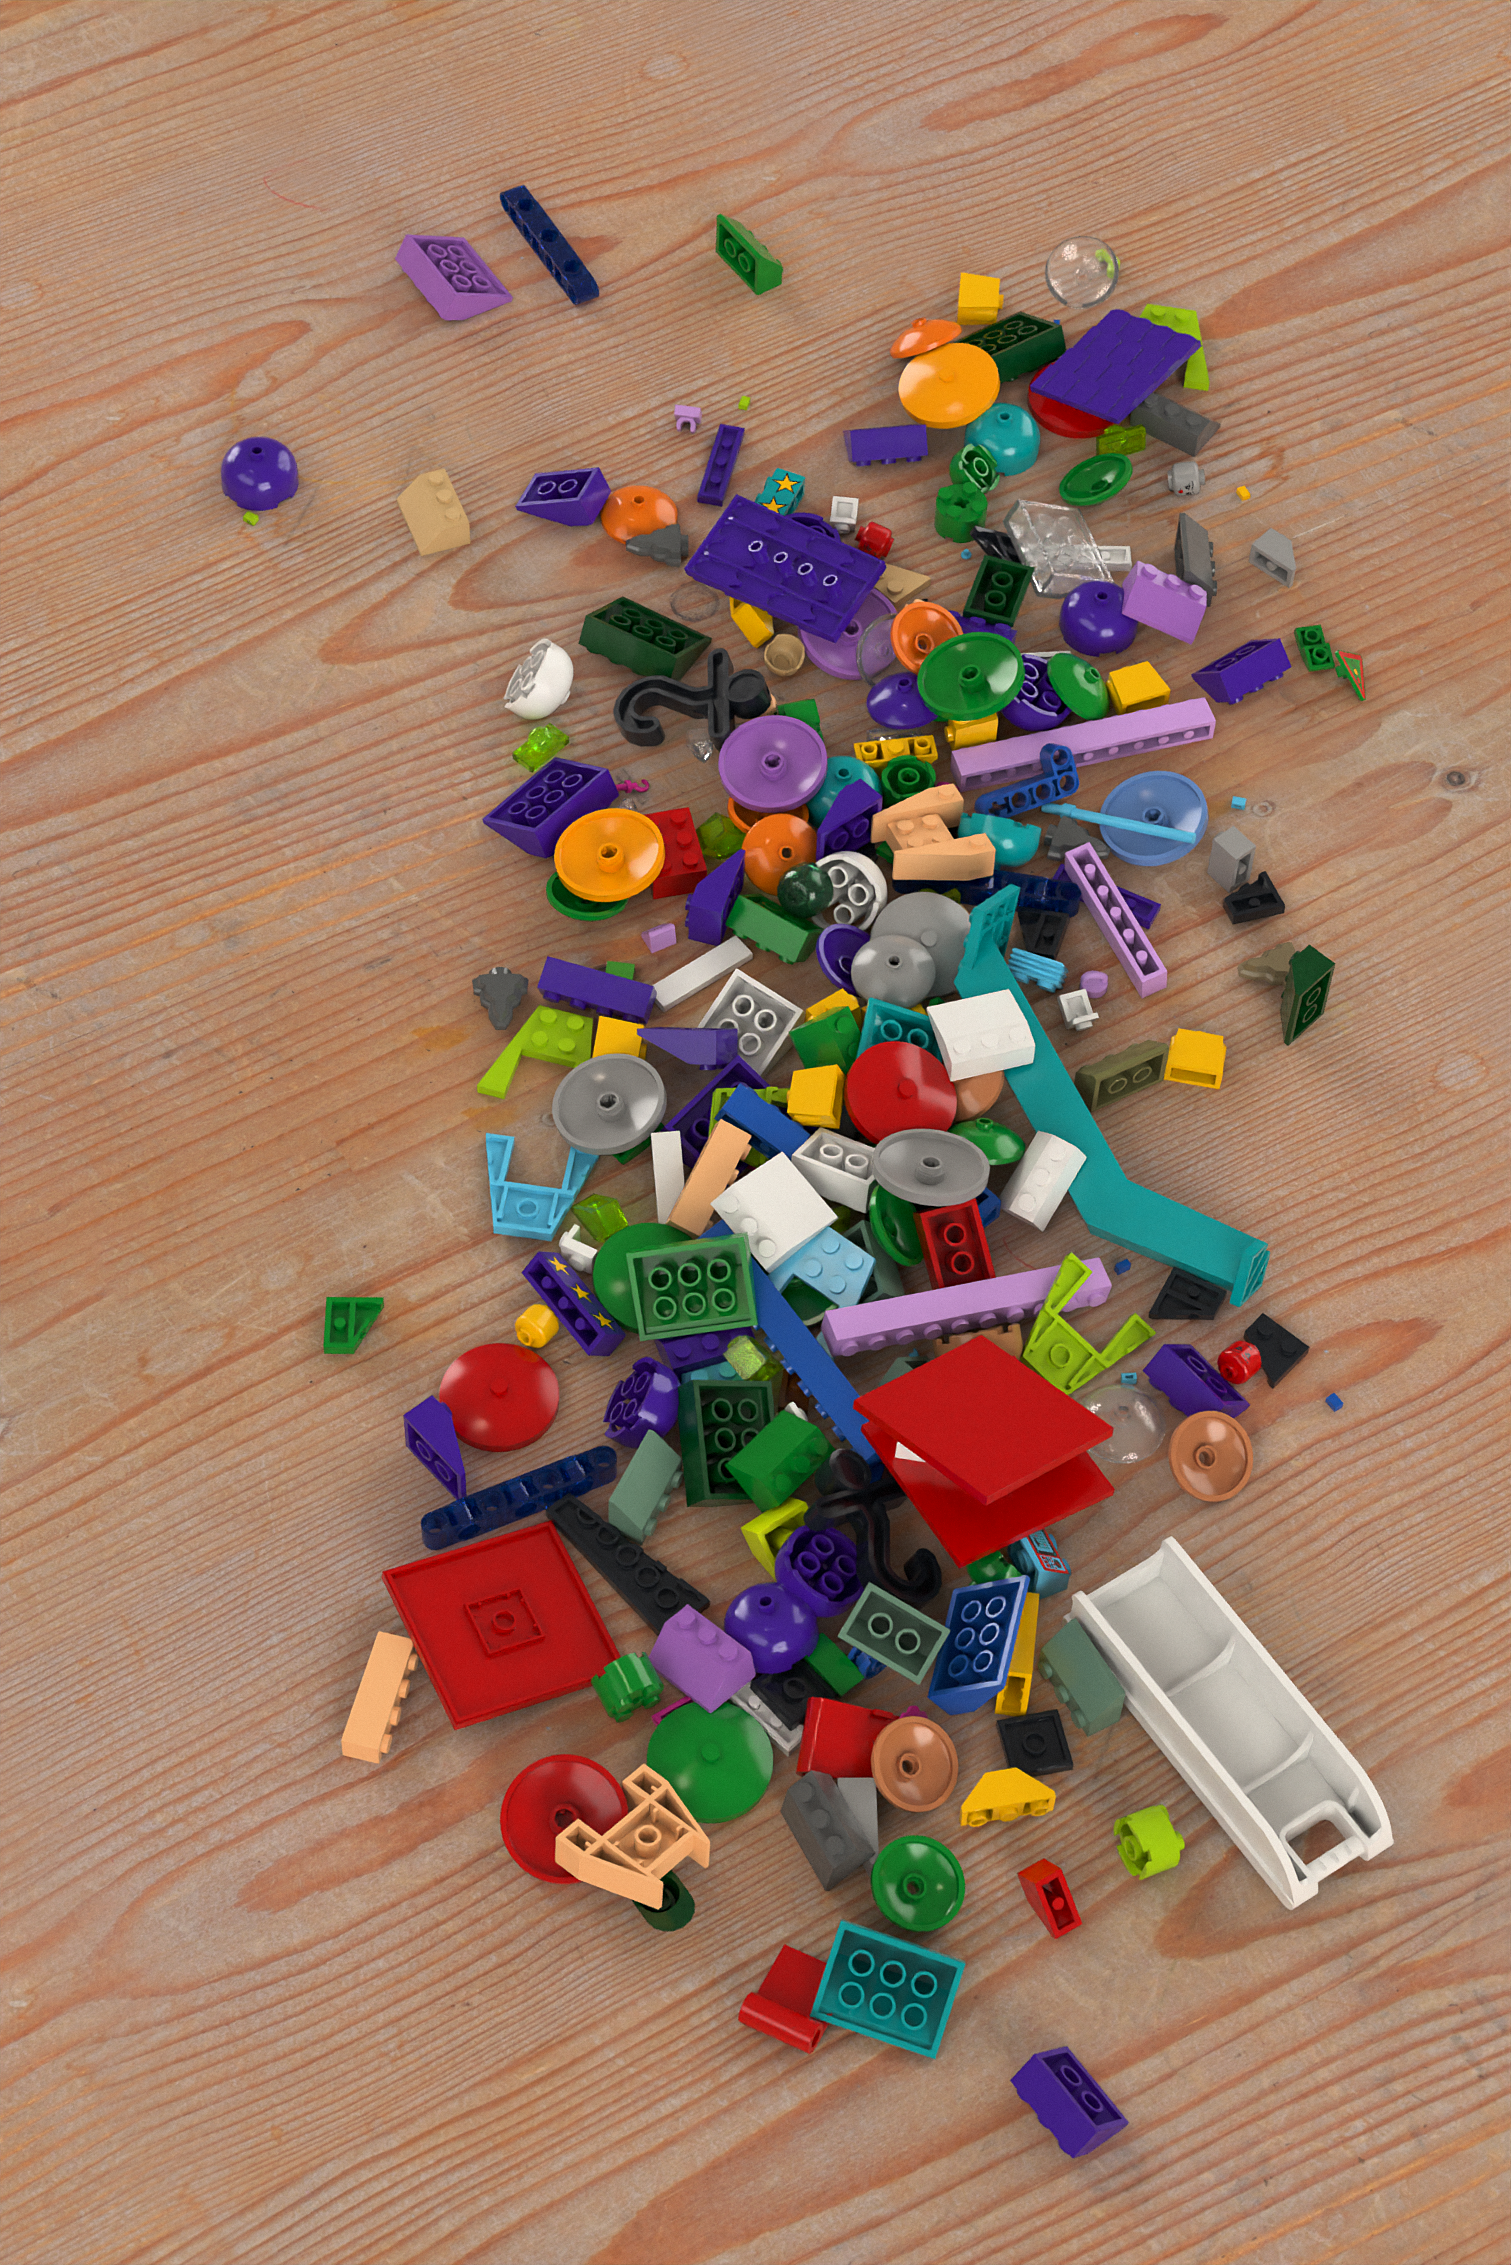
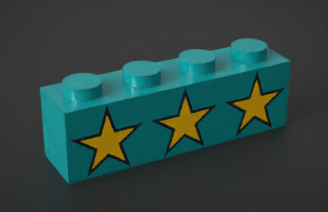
M776 468L772 477L768 476L766 479L764 491L762 494L759 493L757 495L755 503L784 516L794 513L805 495V477Z

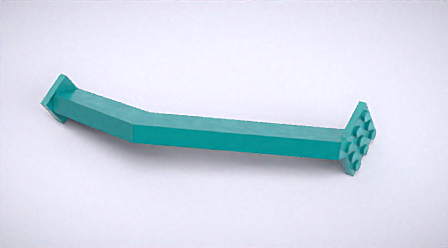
M1009 884L977 907H974L970 913V931L963 943V947L966 949L964 957L958 966V974L953 981L961 1000L1009 989L1027 1020L1035 1043L1033 1063L1005 1069L1004 1078L1035 1134L1038 1131L1053 1134L1076 1146L1087 1157L1067 1192L1090 1234L1172 1268L1176 1267L1206 1282L1231 1291L1229 1303L1241 1307L1262 1286L1271 1254L1270 1251L1266 1250L1268 1243L1127 1180L1004 960L1020 892V887Z

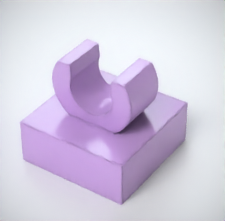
M675 405L674 416L677 421L676 427L678 432H681L684 423L691 424L690 432L692 434L695 433V423L701 424V408Z

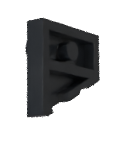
M974 526L970 531L971 537L988 556L1027 565L1013 534Z
M1266 871L1258 874L1257 881L1252 884L1245 883L1237 892L1231 893L1223 900V908L1233 925L1285 913V904Z
M1018 906L1017 914L1026 951L1056 961L1070 922L1069 914Z
M1173 1267L1149 1311V1318L1214 1320L1227 1296V1291Z
M1264 1313L1245 1330L1243 1337L1246 1342L1255 1345L1259 1350L1262 1362L1261 1367H1263L1268 1377L1267 1382L1269 1386L1273 1389L1308 1354L1310 1348Z

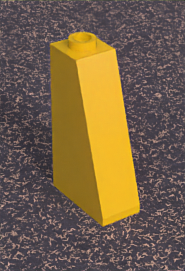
M1027 1592L1005 1688L996 1695L994 1714L1016 1717L1026 1715L1033 1672L1039 1605L1038 1593Z

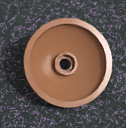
M1004 1070L953 1081L957 1097V1107L952 1124L975 1120L991 1108L1002 1090Z
M1217 1411L1195 1413L1184 1419L1177 1426L1171 1437L1168 1452L1170 1469L1178 1485L1190 1496L1206 1502L1223 1501L1236 1495L1246 1485L1253 1467V1449L1246 1431L1229 1415ZM1200 1453L1204 1455V1463H1201L1199 1460Z
M908 1716L889 1723L880 1732L872 1749L871 1769L877 1788L889 1803L906 1812L920 1813L937 1808L951 1795L958 1777V1757L950 1737L938 1724L923 1717ZM903 1762H905L907 1765L906 1772L902 1768Z

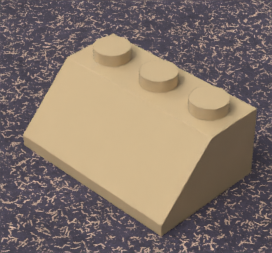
M445 468L420 474L397 498V504L421 556L470 544L469 520Z

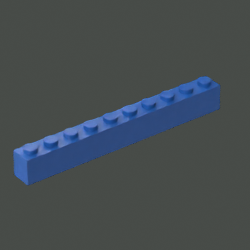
M722 1219L697 1239L734 1233ZM751 1256L758 1325L753 1327L756 1331L761 1328L764 1330L767 1336L763 1340L773 1353L778 1350L784 1356L780 1361L790 1375L795 1372L801 1379L797 1384L807 1397L812 1394L818 1401L814 1405L824 1420L828 1417L833 1420L836 1425L831 1429L840 1441L843 1442L847 1439L853 1446L850 1450L862 1456L871 1470L882 1460L861 1432V1426L869 1422V1420L853 1409L854 1400L859 1398L860 1395Z

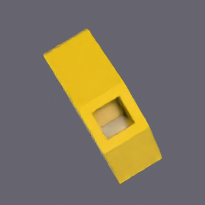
M729 597L731 617L753 647H760L774 635L771 615L760 608Z
M933 735L853 743L855 757L871 766L880 780L883 769L895 757L912 755L916 756L917 760L923 763L927 761L930 764L938 759Z
M1018 1768L986 1772L961 1806L960 1826L978 1827L986 1824L988 1821L1001 1820L1007 1822L1023 1815H1045L1054 1809L1055 1791Z

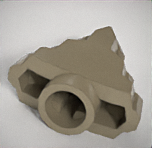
M1292 942L1276 944L1275 949L1264 951L1261 957L1250 958L1239 964L1237 967L1239 976L1250 980H1266L1271 985H1283L1285 988V978L1290 968L1288 963L1295 953Z

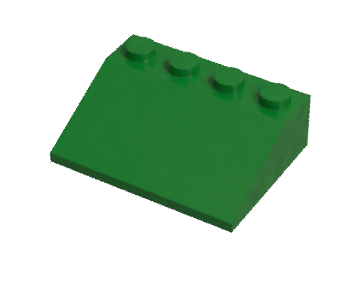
M748 1232L631 1248L626 1253L640 1341L758 1325Z

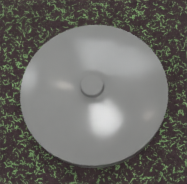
M930 892L910 893L893 900L881 911L873 925L870 940L885 935H900L911 938L924 946L934 961L936 972L934 986L925 1000H932L937 997L942 999L957 992L953 981L958 974L959 963L964 957L966 948L963 947V943L970 931V915L958 903L940 894ZM890 962V963H889V964H891V965H893V966L898 965L897 962Z
M620 1053L597 1056L578 1065L562 1080L553 1098V1119L562 1138L573 1148L592 1155L621 1153L642 1143L659 1126L666 1110V1090L656 1069L639 1057Z
M910 1129L891 1134L878 1143L872 1159L873 1175L885 1190L906 1201L928 1206L957 1205L974 1199L986 1188L990 1171L989 1161L979 1147L961 1136L934 1129Z

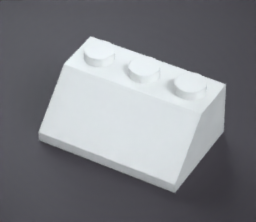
M820 1127L792 1154L791 1162L820 1196L851 1207L856 1211L863 1213L869 1211L872 1192L879 1185L872 1172V1159L875 1148Z
M1038 1131L999 1196L1001 1200L1000 1209L1043 1232L1087 1157L1076 1146L1053 1134Z

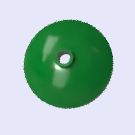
M1106 453L1091 457L1076 465L1064 476L1059 486V493L1064 502L1073 506L1087 507L1104 503L1116 496L1127 485L1133 472L1132 464L1128 457L1119 453Z
M1057 653L1049 659L1047 664L1048 676L1061 700L1073 712L1086 720L1095 721L1103 719L1109 712L1110 699L1104 680L1099 672L1091 664L1072 654Z
M557 871L548 879L546 885V897L551 906L564 916L579 921L595 922L609 919L620 913L626 907L629 899L626 898L613 902H595L583 899L570 892L562 884Z
M989 1118L965 1121L950 1127L946 1131L961 1136L979 1147L986 1155L989 1165L1015 1162L1025 1154L1026 1144L1024 1140L1013 1130Z
M879 1184L874 1188L869 1202V1219L872 1234L880 1247L894 1261L908 1267L917 1265L924 1258L912 1214L917 1210L912 1202L891 1194Z
M920 1835L898 1838L879 1853L872 1867L870 1882L874 1901L881 1913L899 1928L917 1933L937 1930L949 1923L962 1906L965 1896V1878L962 1868L954 1854L942 1843L932 1838ZM908 1884L914 1886L915 1894H911L907 1890Z

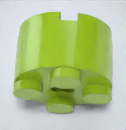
M1160 1804L1144 1808L1121 1817L1114 1823V1836L1120 1834L1121 1844L1116 1846L1119 1856L1132 1876L1139 1874V1879L1143 1880L1178 1865L1180 1850L1185 1848V1844L1180 1832L1174 1831L1169 1821L1168 1811L1164 1805Z

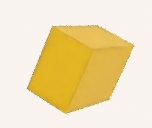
M1245 486L1237 488L1236 493L1242 501L1250 499L1251 494Z

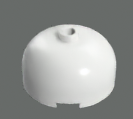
M546 638L537 642L530 649V653L533 655L529 656L523 665H518L504 696V699H510L509 703L504 707L525 719L537 720L550 715L560 704H564L570 695L569 689L574 674L571 658L564 649Z
M852 851L836 852L816 862L808 871L803 885L808 905L806 907L807 912L812 920L824 929L830 926V924L823 918L821 908H827L839 902L840 905L834 910V919L838 924L850 925L865 915L864 921L856 926L864 931L875 923L878 915L886 907L888 898L886 880L880 868L870 858Z

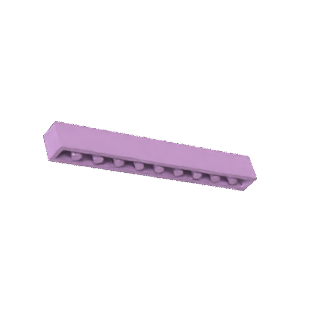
M1205 697L1189 699L1180 703L1166 704L1161 707L1138 710L1133 713L1114 715L1105 719L1063 726L1044 732L1039 731L1030 735L988 742L969 748H960L952 751L950 770L959 787V791L965 792L1042 774L1040 751L1048 743L1068 747L1073 754L1075 766L1081 767L1213 738L1216 720ZM1058 750L1054 753V762L1059 758Z
M1099 1257L1081 1261L1092 1271V1274L1061 1311L1070 1312L1076 1308L1085 1306L1095 1307L1106 1302L1112 1284ZM1061 1265L825 1311L821 1330L832 1357L840 1355L851 1356L856 1352L870 1349L876 1351L885 1346L895 1344L906 1345L912 1341L925 1338L935 1339L940 1335L950 1333L961 1334L970 1329L990 1328L995 1324L1005 1322L1015 1323L1025 1318L1038 1316Z

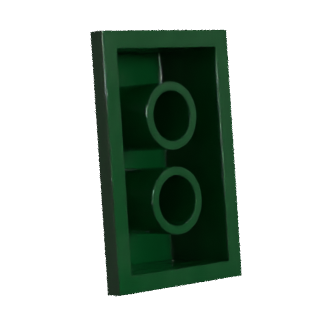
M984 555L964 606L963 617H979L984 619L986 623L994 625L1002 623L1013 627L1035 567Z
M1308 945L1301 952H1295L1288 963L1290 968L1285 978L1286 986L1281 995L1283 1000L1280 1009L1283 1040L1287 1046L1324 1014L1336 963L1311 945Z

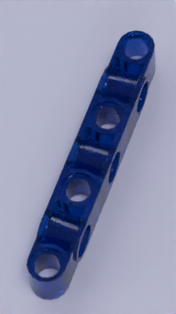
M522 184L501 192L500 201L504 211L574 305H579L599 297V288L594 277L526 186Z
M995 869L992 876L968 881L893 880L892 878V887L898 893H936L948 897L956 903L973 906L980 905L999 890H1002L1009 884L1020 887L1015 912H1017L1018 906L1068 913L1069 918L1078 914L1081 900V890L1076 883Z
M598 1446L425 1514L421 1519L422 1542L430 1550H440L544 1511L568 1493L577 1498L591 1490L609 1484L617 1476V1454L609 1446ZM606 1463L608 1466L602 1467L599 1464ZM544 1485H552V1486H554V1487L548 1488V1489H547V1488H543ZM488 1507H496L497 1509L490 1511V1510H487L486 1508H488ZM432 1529H440V1530H441V1531L436 1532V1533L430 1532V1530H432Z

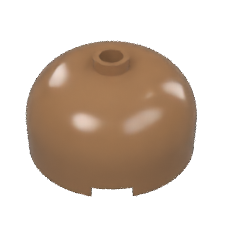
M1009 1324L1010 1326H1007L1008 1330L1004 1331L1003 1326L998 1325L990 1328L965 1331L961 1334L954 1333L948 1337L949 1341H944V1336L931 1339L934 1356L937 1358L983 1335L1011 1356L1015 1355L1020 1361L1023 1351L1020 1324Z

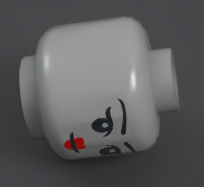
M1194 461L1175 463L1172 466V470H1168L1169 490L1174 491L1176 496L1198 494L1200 492V485H1205L1204 469L1199 470L1198 464Z

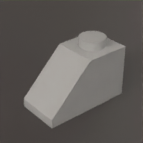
M1270 528L1252 544L1249 563L1290 588L1293 586L1296 570L1292 542L1283 534Z

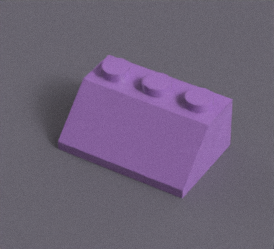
M1137 560L1122 583V588L1124 589L1122 614L1192 644L1207 607V591L1198 585H1191L1180 580L1176 575L1167 574L1151 564H1144Z
M688 1604L664 1623L649 1655V1659L657 1673L710 1714L756 1676L751 1652Z

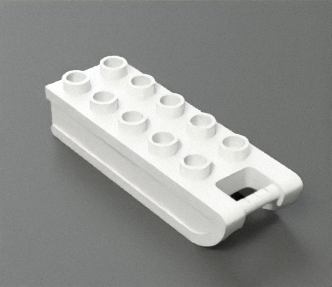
M1172 1536L1163 1540L1161 1548L1150 1558L1092 1593L1085 1595L1080 1590L1072 1595V1609L1070 1613L1063 1616L1062 1626L1064 1627L1074 1618L1077 1619L1125 1690V1706L1286 1908L1293 1910L1318 1894L1319 1881L1356 1857L1360 1856L1362 1859L1369 1861L1393 1845L1394 1839L1392 1838L1391 1826L1385 1807L1364 1769ZM1322 1820L1332 1822L1346 1840L1305 1865L1287 1842Z

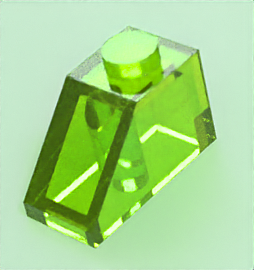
M717 812L696 829L702 853L719 860L730 858L740 850L746 836L745 833L733 824L729 817Z
M592 1194L570 1208L593 1239L598 1242L605 1243L616 1232L629 1226L618 1200L615 1198Z
M740 1335L734 1338L727 1345L728 1350L722 1354L744 1381H769L784 1368L759 1342L747 1335Z

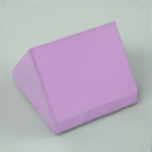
M663 923L641 934L651 953L676 944L675 927L672 923Z

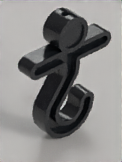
M717 648L708 655L707 686L693 687L663 675L647 676L634 681L623 689L615 701L613 713L622 736L629 743L641 747L657 746L665 740V733L659 719L654 716H641L650 707L663 706L694 719H708L709 735L715 748L721 751L725 740L735 730V716L741 719L759 717L770 707L772 697L766 681L759 671L743 669L734 673V667L728 652L723 648Z
M837 1449L832 1452L815 1473V1484L823 1497L818 1498L804 1513V1523L813 1531H823L850 1523L856 1533V1574L862 1588L865 1590L870 1582L918 1611L922 1610L937 1596L942 1585L941 1568L935 1555L928 1549H918L904 1564V1572L908 1581L899 1577L890 1565V1520L886 1511L900 1507L908 1498L893 1476L871 1482V1470L862 1456L849 1449Z

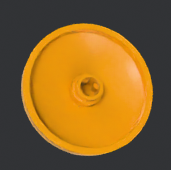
M947 343L920 353L906 366L899 381L900 400L908 416L919 424H926L927 427L936 429L956 428L973 422L993 405L1000 389L999 373L992 357L981 348L965 343Z
M620 808L594 811L577 819L562 833L554 852L555 867L562 884L576 896L595 902L619 901L638 894L657 878L665 861L663 838L654 822L643 814Z

